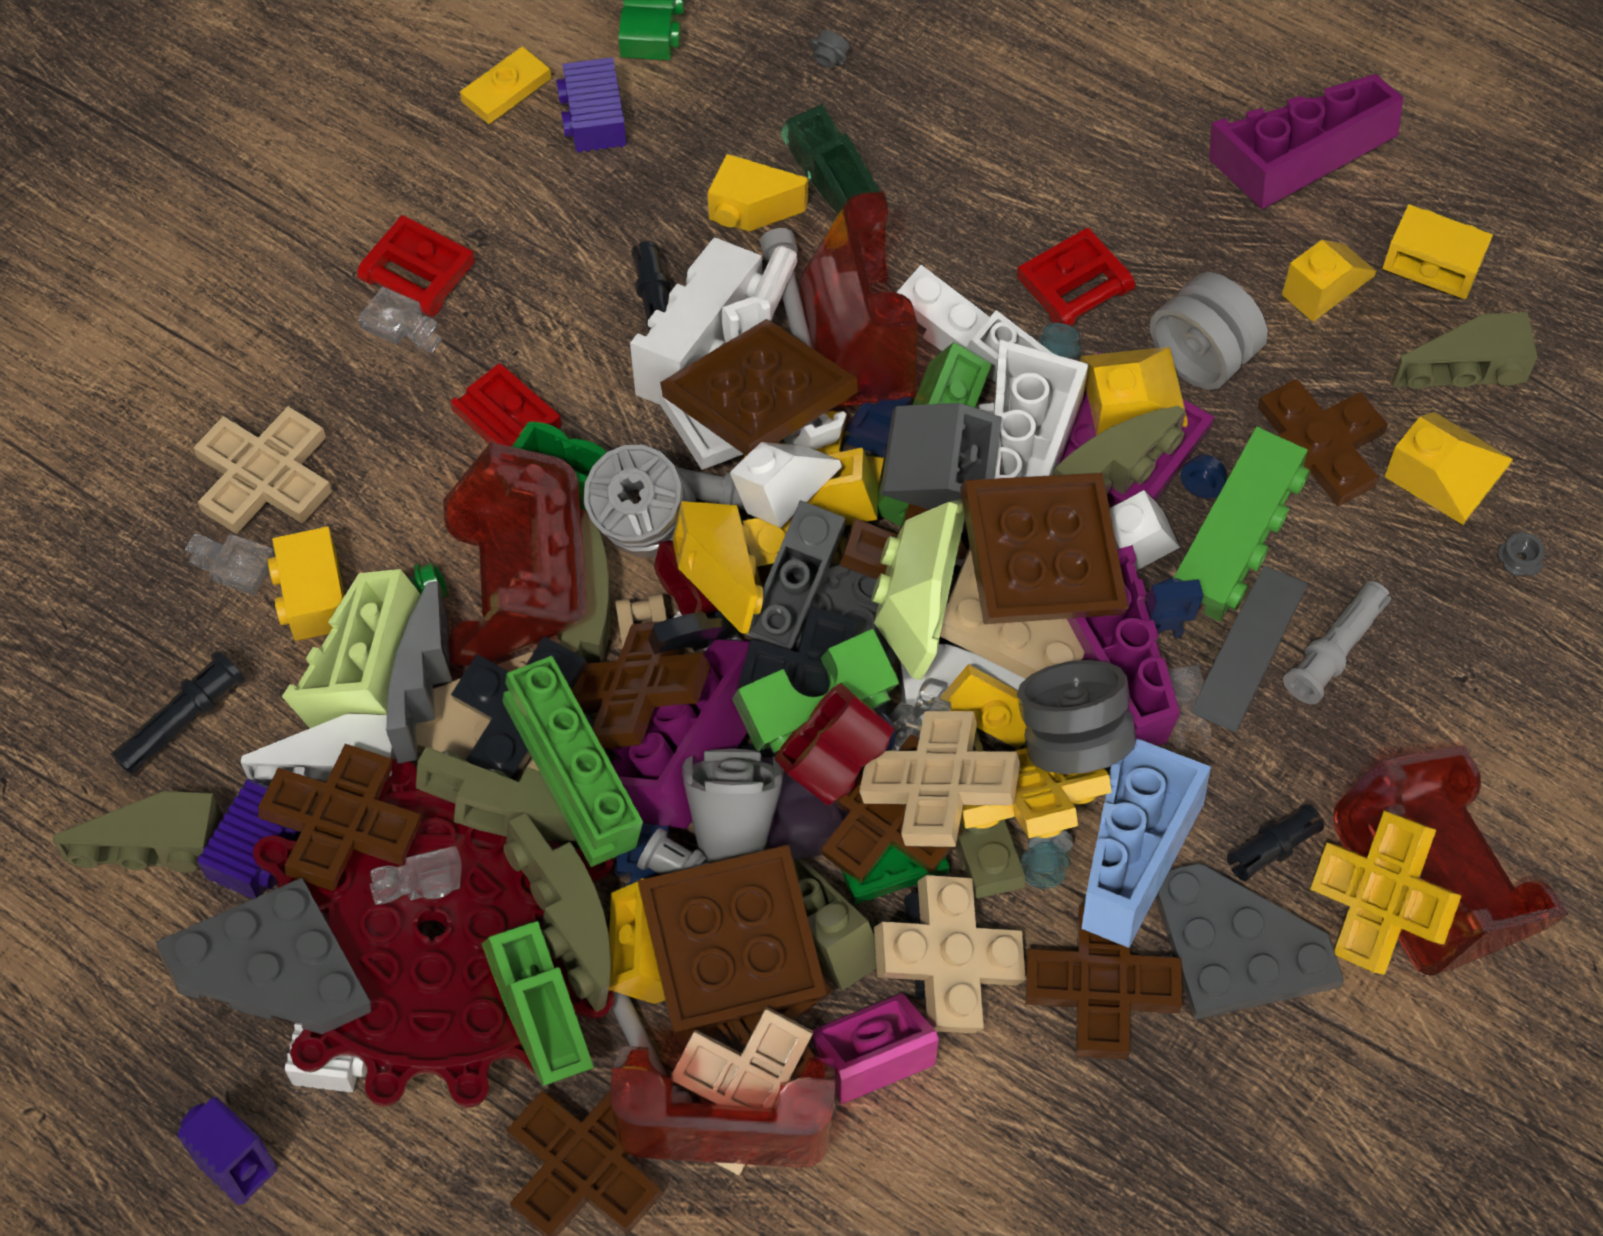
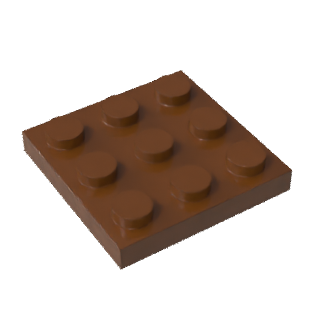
M768 319L763 320L660 382L662 396L746 456L761 442L778 443L858 392L857 377Z
M1103 473L965 480L963 482L960 492L984 625L1123 615L1129 607Z
M789 845L638 881L674 1036L691 1032L695 1029L699 1030L760 1015L765 1007L776 1011L827 997Z

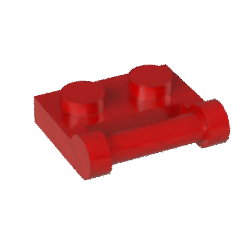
M401 215L362 260L357 270V277L369 285L375 283L418 305L420 312L433 317L440 311L445 297L475 263L474 252ZM388 261H391L431 282V284L424 289L384 268Z
M1089 227L1018 266L1017 269L1018 280L1049 313L1052 323L1060 331L1073 326L1077 317L1115 295L1124 296L1135 289V282L1131 273ZM1101 273H1104L1108 280L1068 303L1061 298V296Z

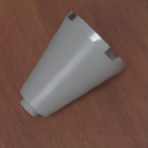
M732 748L705 751L704 761L693 764V756L685 760L682 766L683 782L698 848L707 858L706 863L710 864L764 851L784 780V770L774 760L775 757H773V765L761 762V752Z

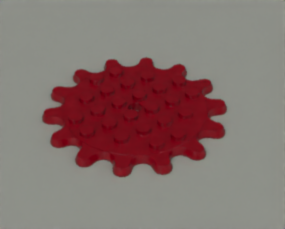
M393 758L392 775L388 777L378 800L421 814V825L402 866L353 850L334 891L305 882L371 1002V1012L324 1034L303 1029L302 1033L291 1045L290 1056L293 1064L298 1069L308 1073L320 1070L329 1061L337 1057L351 1056L360 1059L367 1067L365 1080L366 1096L373 1104L380 1107H388L398 1102L402 1098L410 1079L417 1075L430 1074L438 1076L445 1081L449 1094L456 1104L463 1108H473L480 1105L487 1097L489 1092L487 1072L495 1061L502 1059L517 1060L536 1075L505 1008L482 943L491 936L538 921L542 931L544 910L536 903L530 889L531 883L523 871L517 872L509 864L503 848L507 837L480 831L454 822L455 803L416 789L417 770L414 764L410 761L398 763L397 759ZM276 835L266 836L260 839L254 846L253 857L256 864L276 878L278 888L298 880L286 876L285 864L297 841H290ZM546 841L552 851L561 847L556 841ZM581 848L575 849L593 883L608 875L612 868V858L590 867ZM604 912L609 935L610 912ZM429 920L439 921L445 926L446 931L442 935L435 937L434 941H429V937L424 936L418 930L421 923ZM551 958L554 969L560 968L576 1015L589 1019H599L609 1013L614 1003V995L611 990H608L605 1008L596 1012L587 998L580 999L575 994L568 981V971L559 958Z

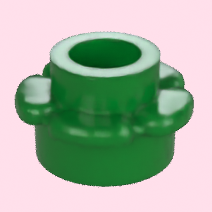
M435 562L424 566L420 563L414 565V575L408 579L421 595L428 582L438 581L442 597L449 596L444 577Z

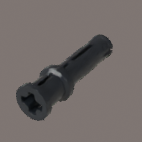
M215 651L211 655L212 661L191 680L185 678L180 682L179 693L140 727L125 743L121 744L111 753L115 761L130 776L133 777L147 761L161 751L200 714L206 716L216 710L214 704L234 686L241 687L246 683L241 672L221 652Z

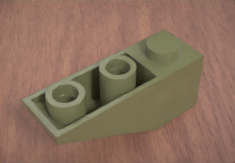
M1528 312L1482 314L1402 355L1392 380L1393 388L1410 387L1412 389H1424L1429 386L1451 385L1464 388L1477 384L1511 386L1518 383H1527L1537 359Z
M162 791L54 835L53 843L65 862L80 868H93L98 863L117 864L128 870H144L147 866H167L169 869L177 872L189 873L196 871L197 868H201L198 864L199 855L203 853L204 847L208 845L209 838L213 837L214 831L219 827L223 814L213 793Z
M790 847L820 969L843 991L877 969L875 938L869 921Z

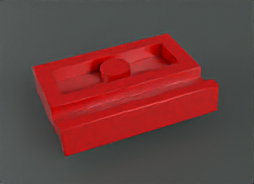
M500 362L467 387L466 393L459 399L454 397L450 401L452 411L512 465L515 464L512 446L528 422L546 423L557 429L562 426L560 415Z

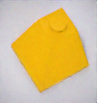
M1170 346L1081 356L1080 362L1089 364L1085 387L1096 436L1128 419L1155 410L1175 406L1185 410ZM1186 412L1182 427H1187L1188 420Z
M1436 412L1420 416L1396 445L1384 477L1464 525L1510 466L1513 459Z

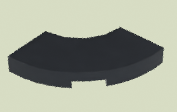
M720 611L708 618L705 613L696 612L655 623L648 640L654 655L679 648H693L695 652L709 647L715 640H729L738 637L739 631Z

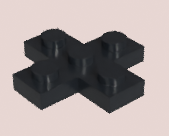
M811 606L807 613L797 652L751 639L747 646L736 689L738 690L784 669L791 685L800 694L808 697H819L826 694L829 689V676L821 657L829 648L853 638L858 620ZM887 703L874 710L885 713Z
M544 636L526 665L553 656L572 691L588 665L586 659ZM476 654L451 693L455 701L490 720L466 761L486 770L495 769L501 771L510 779L516 780L531 754L503 704L504 692L509 691L505 684L506 673L509 671ZM584 714L591 728H593L595 719Z

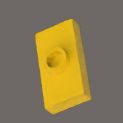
M522 46L460 91L461 102L486 123L491 124L552 79L551 70Z
M968 664L939 697L941 709L945 711H974L977 728L1018 750L1025 743L1024 733L1026 724L1020 715L1017 698L1018 691Z

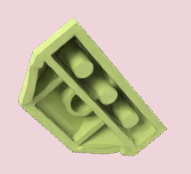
M961 499L949 501L906 520L897 538L888 537L880 559V563L887 565L885 574L881 573L872 594L871 601L878 603L874 623L911 677L922 680L938 650L943 618L965 518Z

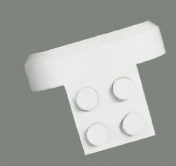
M752 296L722 307V328L725 342L727 343L765 319L771 321V305L769 301ZM660 392V406L702 470L743 455V453L662 396V392ZM842 411L834 414L833 420L824 413L783 440L787 445L807 446L814 450L835 443L840 437L846 413Z

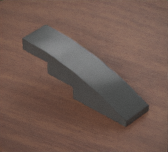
M1265 565L1263 566L1191 711L1192 714L1237 732L1266 676L1269 665L1285 636L1288 625L1303 598L1308 583Z
M438 581L427 583L408 619L395 655L388 689L386 732L398 763L418 760L416 723L435 720L433 685L452 681L448 612Z

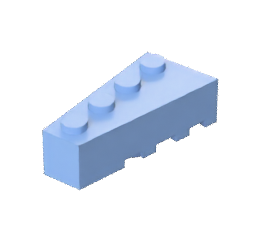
M1136 739L1135 749L1125 759L1111 765L1109 778L1112 793L1106 794L1087 887L1081 929L1128 948L1130 947L1204 805L1211 766Z

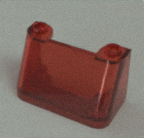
M884 191L859 194L847 200L801 274V297L813 349L857 377L858 392L838 404L839 406L916 397L917 320L910 299L903 294L897 292L872 294L871 286L876 280L879 283L887 282L885 223L888 220V205Z
M490 442L443 499L444 522L449 533L458 541L479 546L483 618L480 622L464 621L459 623L450 634L449 639L450 663L465 666L471 664L476 654L493 662L540 642L544 636L550 638L569 630L582 619L587 608L579 489L576 473L568 463L557 457Z
M1464 745L1381 760L1338 802L1333 815L1334 827L1344 847L1368 857L1384 811L1436 829L1419 878L1462 895L1445 944L1429 941L1401 929L1398 940L1416 969L1425 975L1431 976L1449 972L1545 931L1568 915L1560 899L1548 884L1532 880L1519 885L1515 889L1466 808L1480 793L1481 775Z
M622 1046L614 1062L610 1096L616 1135L622 1149L632 1156L651 1159L804 1168L819 1163L828 1152L834 1112L835 1059L808 1057L806 1069L799 1078L790 1083L780 1082L778 1109L672 1102L674 1075H663L654 1068L649 1059V1047Z

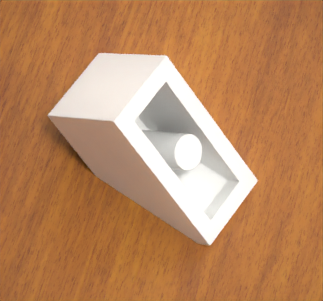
M761 442L730 472V475L746 512L781 528L794 515L799 501L807 502L842 465L840 460L807 446Z

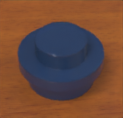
M1199 455L1189 460L1184 465L1180 475L1182 484L1190 493L1205 499L1218 497L1227 481L1225 466L1220 460L1210 455Z

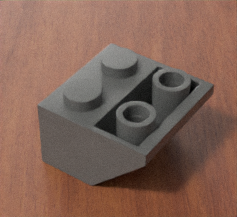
M961 403L896 406L892 410L880 494L928 510L949 501L962 500L960 487L965 480L994 479L1002 417Z

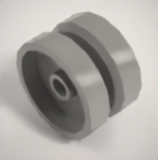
M1212 272L1197 274L1181 289L1177 297L1168 300L1150 319V333L1156 348L1170 346L1176 374L1193 386L1206 390L1219 389L1241 368V365L1246 364L1267 343L1268 329L1264 316L1254 300L1238 284L1223 275Z

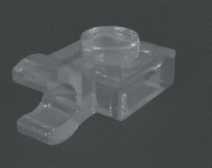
M383 286L358 316L361 329L397 345L404 336H407L419 348L433 353L442 341L441 336L433 333L438 327V323L429 317L421 316L422 311L419 302Z
M231 533L224 545L203 535L193 534L185 548L186 552L192 554L189 560L190 564L201 569L210 570L209 573L212 581L254 596L269 570L267 558L275 557L273 548Z
M932 677L926 679L918 692L914 706L900 702L889 714L888 717L894 725L896 734L895 743L891 751H898L911 733L920 738L924 711L950 710L951 702L940 699L942 693L948 688L947 682Z

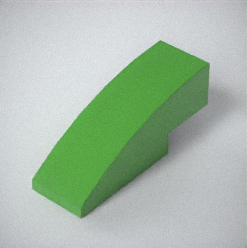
M538 921L486 939L482 946L494 980L517 1036L542 1087L593 1069L594 1066L560 968L554 969Z

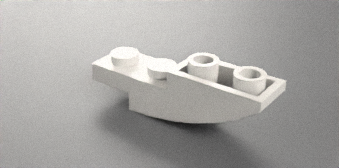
M922 265L895 293L892 300L894 305L927 329L923 338L941 351L946 349L952 342H955L991 363L987 378L996 382L1000 339L1053 354L997 310L989 317Z

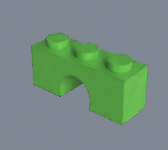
M874 629L829 648L821 657L829 676L828 692L839 683H842L873 709L890 701L887 693L899 684ZM784 669L738 689L732 700L757 752L771 746L775 754L778 753L787 738L798 727L808 721L812 711L826 694L819 697H808L800 694L793 688Z

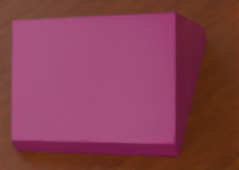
M903 993L812 1030V1043L840 1104H844L936 1064L939 1041L937 1033Z

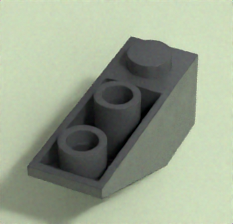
M802 500L799 501L763 588L761 612L759 615L753 614L749 634H745V636L792 651L806 620L808 610L813 605L844 533L845 517Z

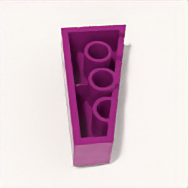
M1377 74L1326 88L1324 89L1323 96L1316 98L1298 96L1288 99L1286 107L1265 112L1263 108L1248 111L1246 112L1245 119L1229 123L1226 118L1211 122L1209 160L1261 209H1264L1398 136L1404 97Z
M1133 545L1117 549L1129 607L1123 615L1070 618L1067 620L1085 652L1082 660L1109 662L1120 667L1126 674L1130 693L1128 709L1134 718L1137 739L1159 746L1167 743L1180 715L1166 661L1160 657L1156 642L1158 638L1154 620L1149 618L1145 604L1147 594L1143 580L1138 579L1134 565L1136 555Z
M715 640L703 653L711 666L698 703L655 707L642 744L640 746L615 747L612 750L617 758L611 764L639 813L643 824L687 829L692 821L682 777V766L685 760L693 756V764L704 761L705 751L737 749L747 733V729L732 697L737 691L736 686L748 641Z

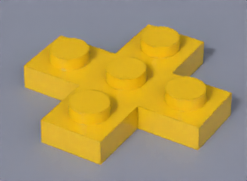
M1027 748L1012 751L1017 752L1020 762L1014 805H963L960 820L965 829L972 827L989 828L998 824L1000 820L1015 817L1028 838L1053 837L1060 834L1064 829L1078 826L1076 808L1073 804L1089 803L1096 796L1112 793L1109 774L1104 768L1075 774L1047 772L1033 765L1028 757Z
M1384 811L1368 857L1339 845L1326 843L1310 890L1350 906L1334 950L1335 956L1373 973L1385 975L1401 929L1429 941L1445 944L1462 895L1419 878L1436 829Z

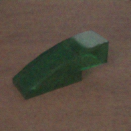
M823 104L785 121L780 135L792 155L821 196L850 227L888 209V203L848 134L840 135Z

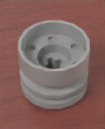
M623 445L607 452L592 466L584 487V504L590 520L621 551L638 558L656 557L659 543L673 539L681 501L697 502L690 483L661 451L646 445ZM638 489L641 500L634 504L631 493Z

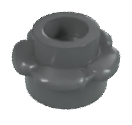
M822 30L817 39L813 38L809 43L810 47L814 49L812 57L820 65L826 68H834L835 64L839 66L845 64L847 60L846 54L850 47L847 41L838 34Z
M1516 533L1508 539L1507 543H1502L1498 549V559L1504 562V569L1514 576L1520 577L1524 574L1533 576L1543 568L1544 546L1536 536L1530 533ZM1517 555H1521L1525 557V559L1521 560L1517 557Z

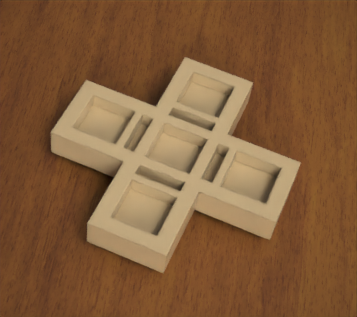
M287 406L259 437H256L223 416L193 447L198 459L224 474L198 501L201 512L235 534L249 522L266 502L303 524L332 492L329 481L301 465L326 438L323 427Z
M924 711L917 751H885L880 757L871 760L865 765L860 787V794L864 804H907L901 832L905 846L956 847L963 805H1014L1020 767L1017 752L972 751L977 727L974 711Z
M926 875L918 880L921 924L881 922L874 927L877 978L924 980L927 1021L935 1031L976 1033L984 1029L980 984L1017 986L1026 981L1022 931L976 928L972 878Z
M765 1007L742 1053L696 1029L694 1030L670 1076V1080L716 1103L693 1147V1152L737 1175L741 1174L763 1129L810 1153L812 1152L836 1104L833 1100L790 1079L813 1034L811 1029Z

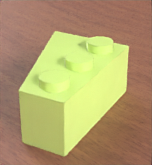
M401 569L359 573L329 620L333 628L320 649L313 647L306 657V661L310 665L298 685L289 684L282 698L309 728L345 714L387 715L388 689L395 655L408 619L421 596Z

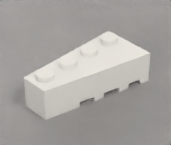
M715 237L711 240L688 269L687 285L676 284L669 293L666 312L656 310L649 318L648 327L651 329L648 335L637 334L630 342L635 395L659 404L660 392H662L660 382L726 343L722 328V307L754 295L762 277V255Z
M999 340L994 414L1001 416L1002 419L994 479L1050 476L1054 474V468L1060 464L1084 396L1089 364Z

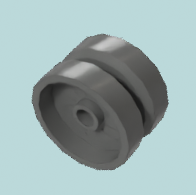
M1068 661L1037 671L1020 684L1017 692L1021 718L1026 724L1024 736L1028 757L1034 766L1047 772L1060 774L1087 773L1109 767L1125 759L1135 749L1137 736L1134 718L1128 709L1130 702L1126 674L1120 667L1104 661Z

